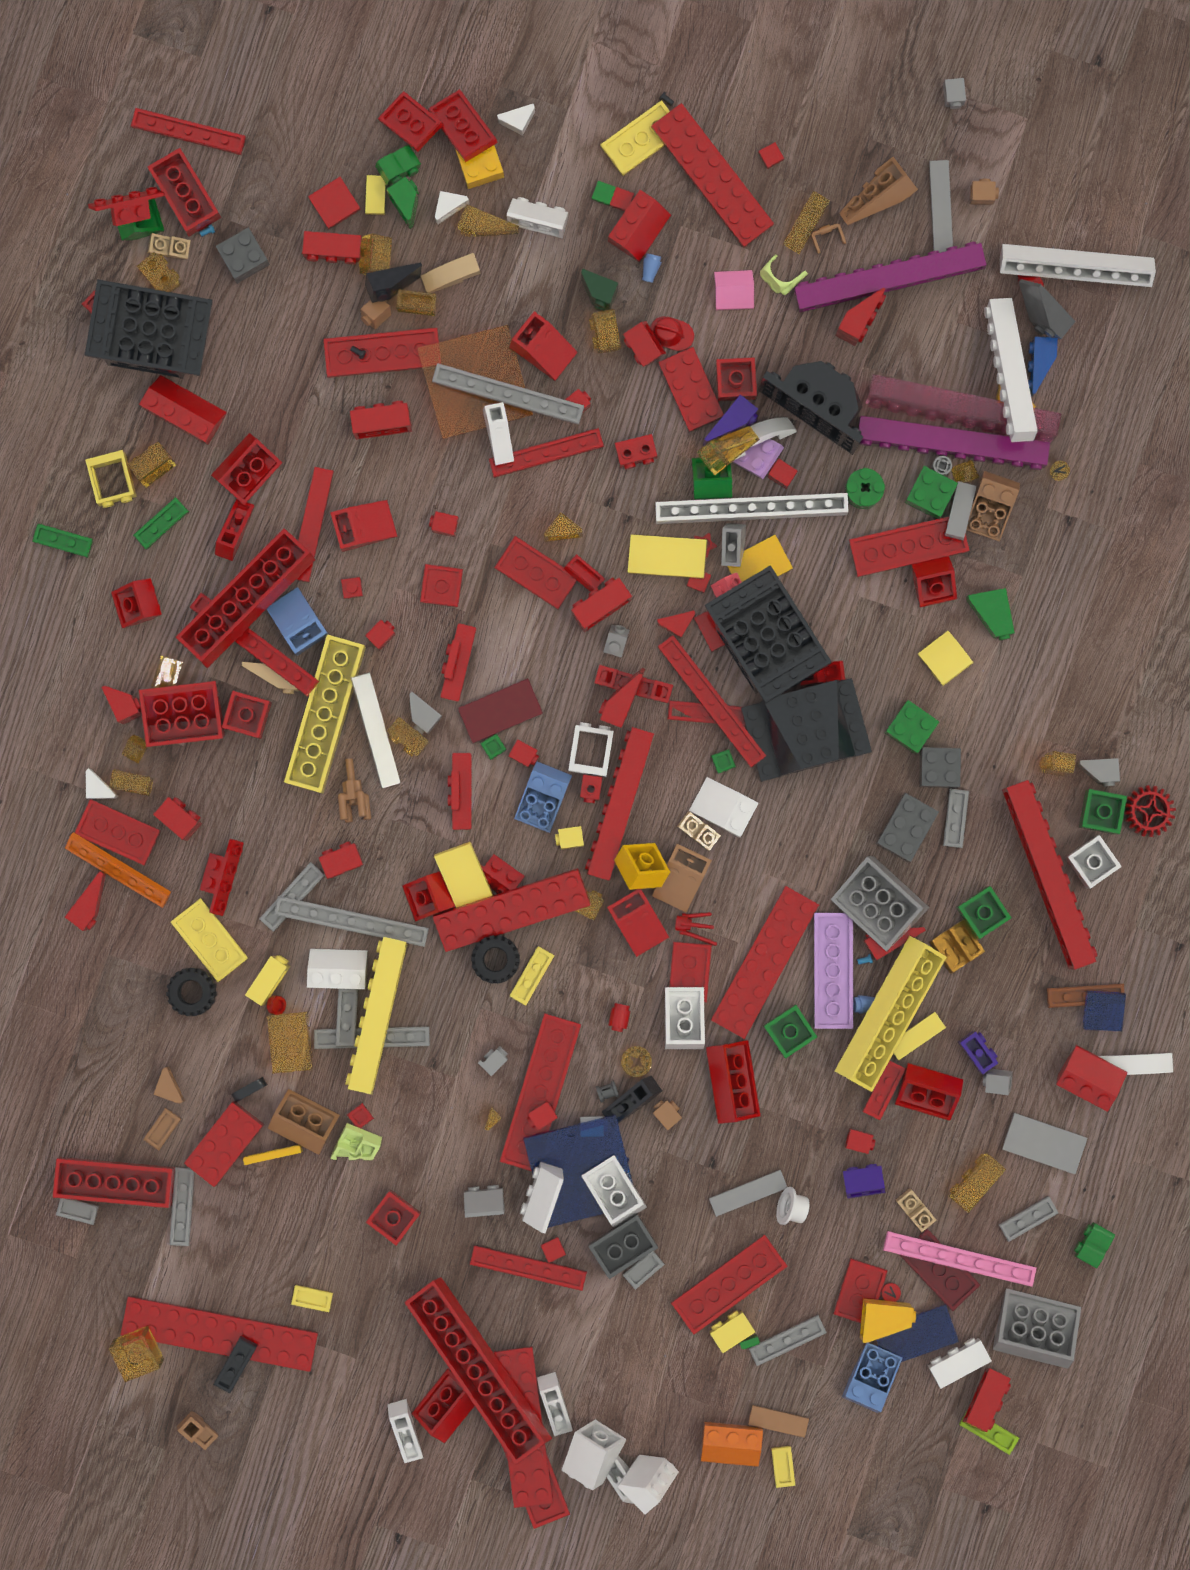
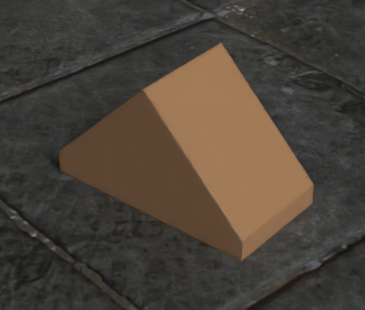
M165 1067L162 1069L154 1095L180 1104L185 1099L170 1067Z

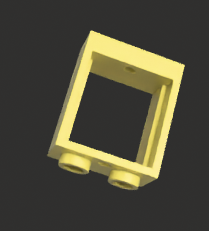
M123 450L85 460L96 503L99 506L108 508L114 506L115 502L127 503L132 501V498L137 497L127 457ZM122 462L129 492L102 498L95 469Z
M281 955L270 956L245 996L260 1006L265 1005L291 967L287 964L289 961Z

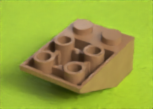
M984 471L973 499L966 530L1000 541L1019 493L1020 483Z
M676 844L667 863L670 874L662 887L655 888L652 897L687 912L712 860Z

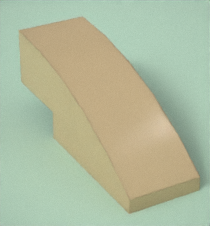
M471 253L421 275L425 290L429 294L461 283L464 279L481 273L475 255Z

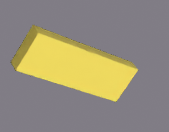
M538 946L511 992L510 997L527 1005L555 955Z
M933 1012L904 1033L893 1053L898 1060L946 1028L936 1012Z

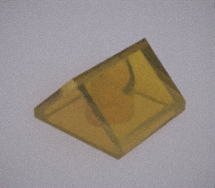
M561 512L544 533L545 542L583 537L582 528Z

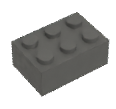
M904 793L875 844L906 862H911L939 811Z
M638 1213L588 1244V1247L609 1279L658 1249L657 1243Z

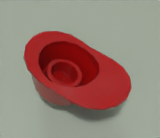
M662 316L655 319L650 326L663 347L682 351L689 348L694 341L693 329L684 321Z

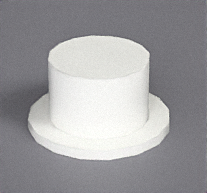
M787 1187L782 1192L778 1201L777 1221L781 1225H786L789 1221L803 1223L809 1212V1199L805 1196L797 1195L793 1187Z

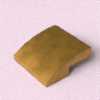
M964 919L930 941V944L936 951L947 957L943 964L950 974L985 952Z

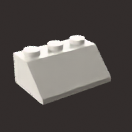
M522 197L512 199L507 212L508 225L563 238L568 220V212H565L564 208H550L542 202L530 203L528 199Z
M310 949L307 988L367 989L368 951Z
M540 1162L539 1167H535L532 1178H534L533 1185L528 1186L526 1192L528 1200L526 1203L523 1202L520 1214H522L523 1222L541 1233H546L564 1177L562 1168Z
M638 1455L617 1487L646 1514L661 1501L679 1471L666 1458Z

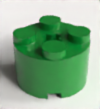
M869 468L853 472L845 485L848 502L858 509L874 507L882 498L885 490V484L880 474ZM862 486H867V491L862 492Z

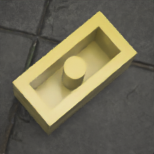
M581 826L558 829L559 834H555L556 845L561 846V850L584 846Z
M742 1310L730 1313L726 1321L723 1323L718 1321L711 1326L712 1330L709 1332L722 1353L755 1333L754 1328Z

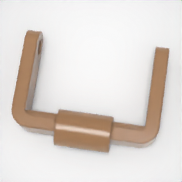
M829 224L820 227L818 231L812 233L811 238L817 254L821 252L815 236L824 235L832 232L834 229H838L842 243L846 244L839 224L831 226Z

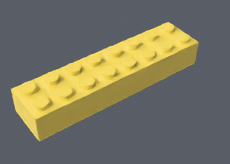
M327 635L315 674V678L319 683L309 695L284 783L321 794L324 793L354 690L351 677L357 676L366 649L365 645Z
M909 936L843 1057L839 1061L835 1072L865 1089L873 1091L946 960V956L927 944Z
M383 937V941L379 940L376 952L379 953V958L374 960L372 971L375 972L374 979L370 978L368 990L371 992L369 998H365L363 1006L366 1009L365 1017L361 1016L359 1028H362L360 1036H356L354 1045L358 1048L356 1055L352 1054L350 1066H353L352 1074L348 1073L346 1085H349L348 1089L373 1094L407 948V943L404 941Z

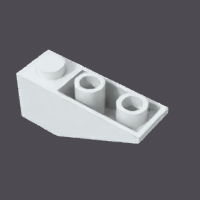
M504 403L484 406L483 414L495 466L514 462Z

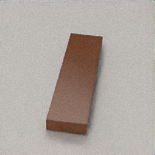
M1124 984L1046 988L1048 1008L1125 1003Z

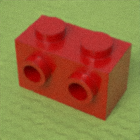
M647 321L640 322L623 334L625 344L628 348H632L635 353V360L639 365L642 364L643 367L666 354Z
M652 434L615 443L620 468L624 467L625 470L635 468V464L643 463V465L654 463V460L657 459Z
M350 841L339 845L340 849L333 851V849L322 852L323 856L318 857L327 879L364 865L355 843L351 844Z

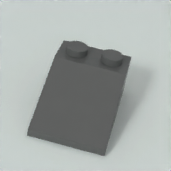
M1021 279L1019 285L1029 320L1035 326L1034 330L1040 335L1045 334L1050 338L1062 339L1076 321L1041 284Z

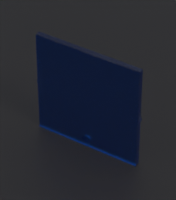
M616 1114L523 1138L532 1174L535 1167H539L540 1162L563 1169L564 1180L547 1228L604 1214L582 1175L615 1155L633 1183L628 1165L629 1158L626 1157Z

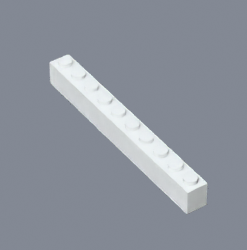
M848 494L656 502V524L847 515Z

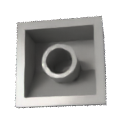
M488 1185L487 1189L481 1190L479 1186L468 1187V1191H464L465 1218L504 1214L503 1188H499V1185Z

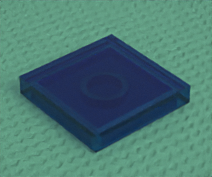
M1087 991L1083 1029L1122 1031L1126 994Z

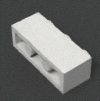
M971 1338L964 1342L965 1345L959 1349L954 1347L947 1352L948 1355L942 1358L938 1356L930 1361L931 1364L927 1366L940 1389L992 1361L979 1338Z

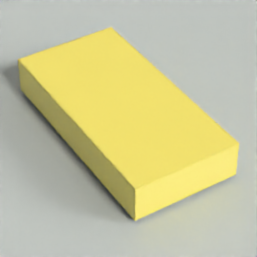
M367 175L365 213L385 215L386 183L381 176Z
M295 1285L291 1305L330 1312L333 1292Z
M791 1446L771 1448L776 1488L795 1486Z

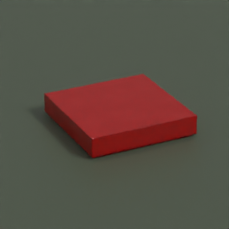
M341 177L336 178L308 196L328 229L361 210Z
M425 564L420 603L458 607L463 569Z

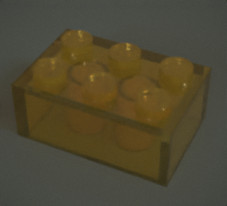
M308 1011L268 1015L272 1073L312 1070L313 1061Z

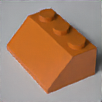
M704 1422L701 1461L759 1467L763 1429L755 1426Z

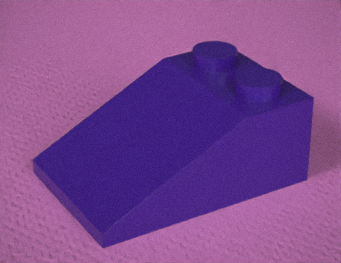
M739 395L705 437L703 446H711L746 429L747 426H752L757 421L758 408L742 395Z

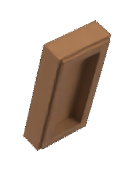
M165 1108L143 1140L159 1151L182 1118L168 1108Z

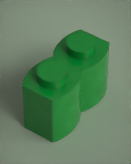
M407 145L378 160L375 167L386 185L395 184L405 176L412 177L417 174L421 163L412 148Z
M1093 1222L1091 1225L1088 1224L1083 1232L1085 1237L1082 1242L1079 1241L1076 1244L1074 1252H1076L1075 1257L1097 1269L1115 1234Z

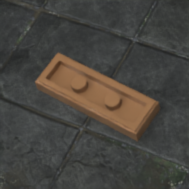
M752 1405L748 1425L805 1438L809 1418Z

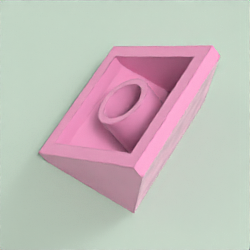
M752 270L714 272L716 310L754 309Z

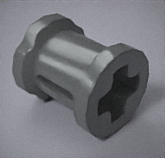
M614 1080L610 1084L601 1087L596 1086L601 1103L605 1099L614 1096L616 1098L619 1097Z

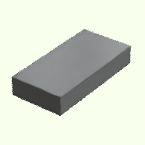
M60 1198L56 1215L94 1225L99 1205L80 1200Z
M653 1251L636 1262L623 1276L636 1290L665 1264Z

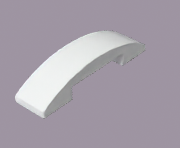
M786 417L768 419L740 431L720 447V451L726 460L731 462L745 456V450L775 436L779 439L796 433L797 430Z
M1172 1053L1098 1056L1127 1071V1075L1173 1072Z

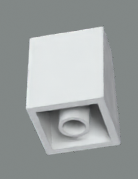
M594 1420L574 1433L562 1471L568 1474L569 1477L582 1483L586 1488L594 1490L604 1483L626 1439L599 1421Z

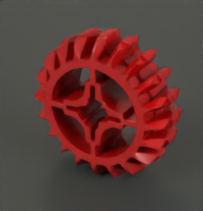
M1149 785L1145 786V792L1142 787L1138 788L1139 794L1136 791H1132L1131 793L1134 798L1128 796L1127 800L1131 803H1126L1125 808H1129V811H1124V815L1129 814V818H1126L1125 822H1132L1128 827L1132 829L1136 826L1134 833L1138 834L1142 830L1141 836L1143 837L1146 836L1147 831L1149 837H1153L1154 832L1157 836L1161 835L1160 829L1166 832L1167 827L1165 824L1172 826V822L1168 819H1175V816L1171 815L1170 812L1176 811V808H1170L1169 806L1174 801H1167L1170 794L1162 796L1164 789H1160L1157 793V786H1153L1151 791ZM1150 795L1145 806L1136 805L1140 798ZM1156 798L1162 803L1164 812L1156 807ZM1151 807L1155 814H1149L1148 816L1145 810L1142 809ZM1135 811L1141 813L1143 825L1137 820ZM1154 817H1162L1158 825L1149 827V823H1151Z

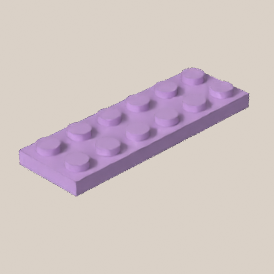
M814 913V1029H853V920L846 913Z

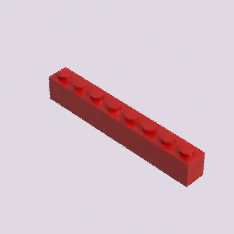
M632 727L631 731L627 730L624 739L627 742L626 749H621L619 760H622L620 768L616 767L613 775L616 782L614 786L610 785L607 796L611 798L609 804H605L602 815H605L603 823L599 822L596 833H599L598 841H593L591 851L594 854L592 859L587 860L585 870H588V875L610 881L615 864L614 859L621 845L654 733Z

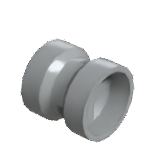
M939 456L931 465V469L946 476L952 469V462L946 456Z

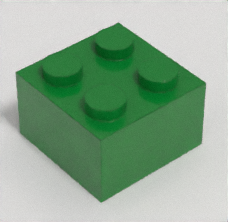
M924 466L905 503L935 519H940L958 483Z
M907 700L884 733L916 755L939 724V721Z
M1093 789L1085 790L1079 828L1115 835L1120 834L1127 796Z
M991 886L985 887L956 906V909L977 939H981L1011 919V916Z
M795 1004L763 1025L785 1059L817 1038V1035Z

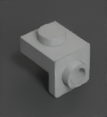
M611 625L603 652L622 657L630 630L622 625Z

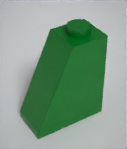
M1006 588L972 594L966 597L968 604L993 639L999 638V641L1010 639V635H1013L1015 632Z

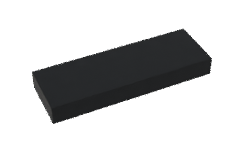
M240 1336L213 1385L231 1393L258 1344Z

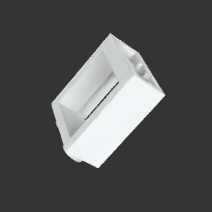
M580 722V726L576 725L568 771L606 777L614 731H611L610 727L599 725V729L592 728L589 723ZM580 731L608 736L603 768L574 764Z

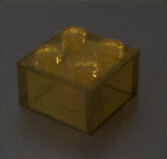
M148 1326L113 1339L109 1347V1351L125 1382L160 1369L164 1361L163 1355Z

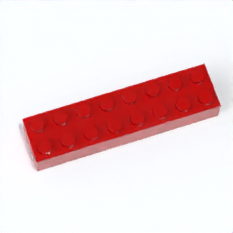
M284 528L176 636V639L208 669L315 561V558L310 551Z

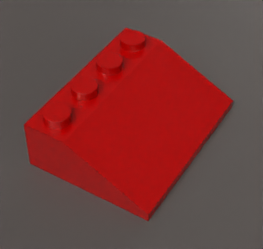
M216 681L139 690L146 747L224 738L225 731L222 728L223 716Z

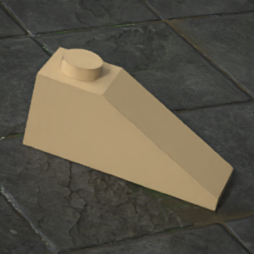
M242 662L244 668L278 689L283 690L282 693L294 694V691H299L265 664Z

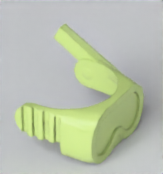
M774 255L762 268L760 276L775 293L786 295L808 273L804 271L790 282H782L776 279L770 268L771 263L778 257Z

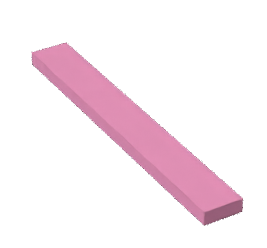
M889 1231L886 1233L883 1251L1033 1287L1036 1267Z

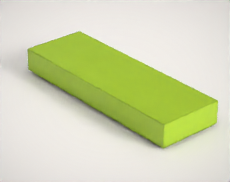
M964 1416L959 1423L960 1426L1009 1455L1020 1439L994 1423L991 1430L988 1429V1432H982L962 1422Z

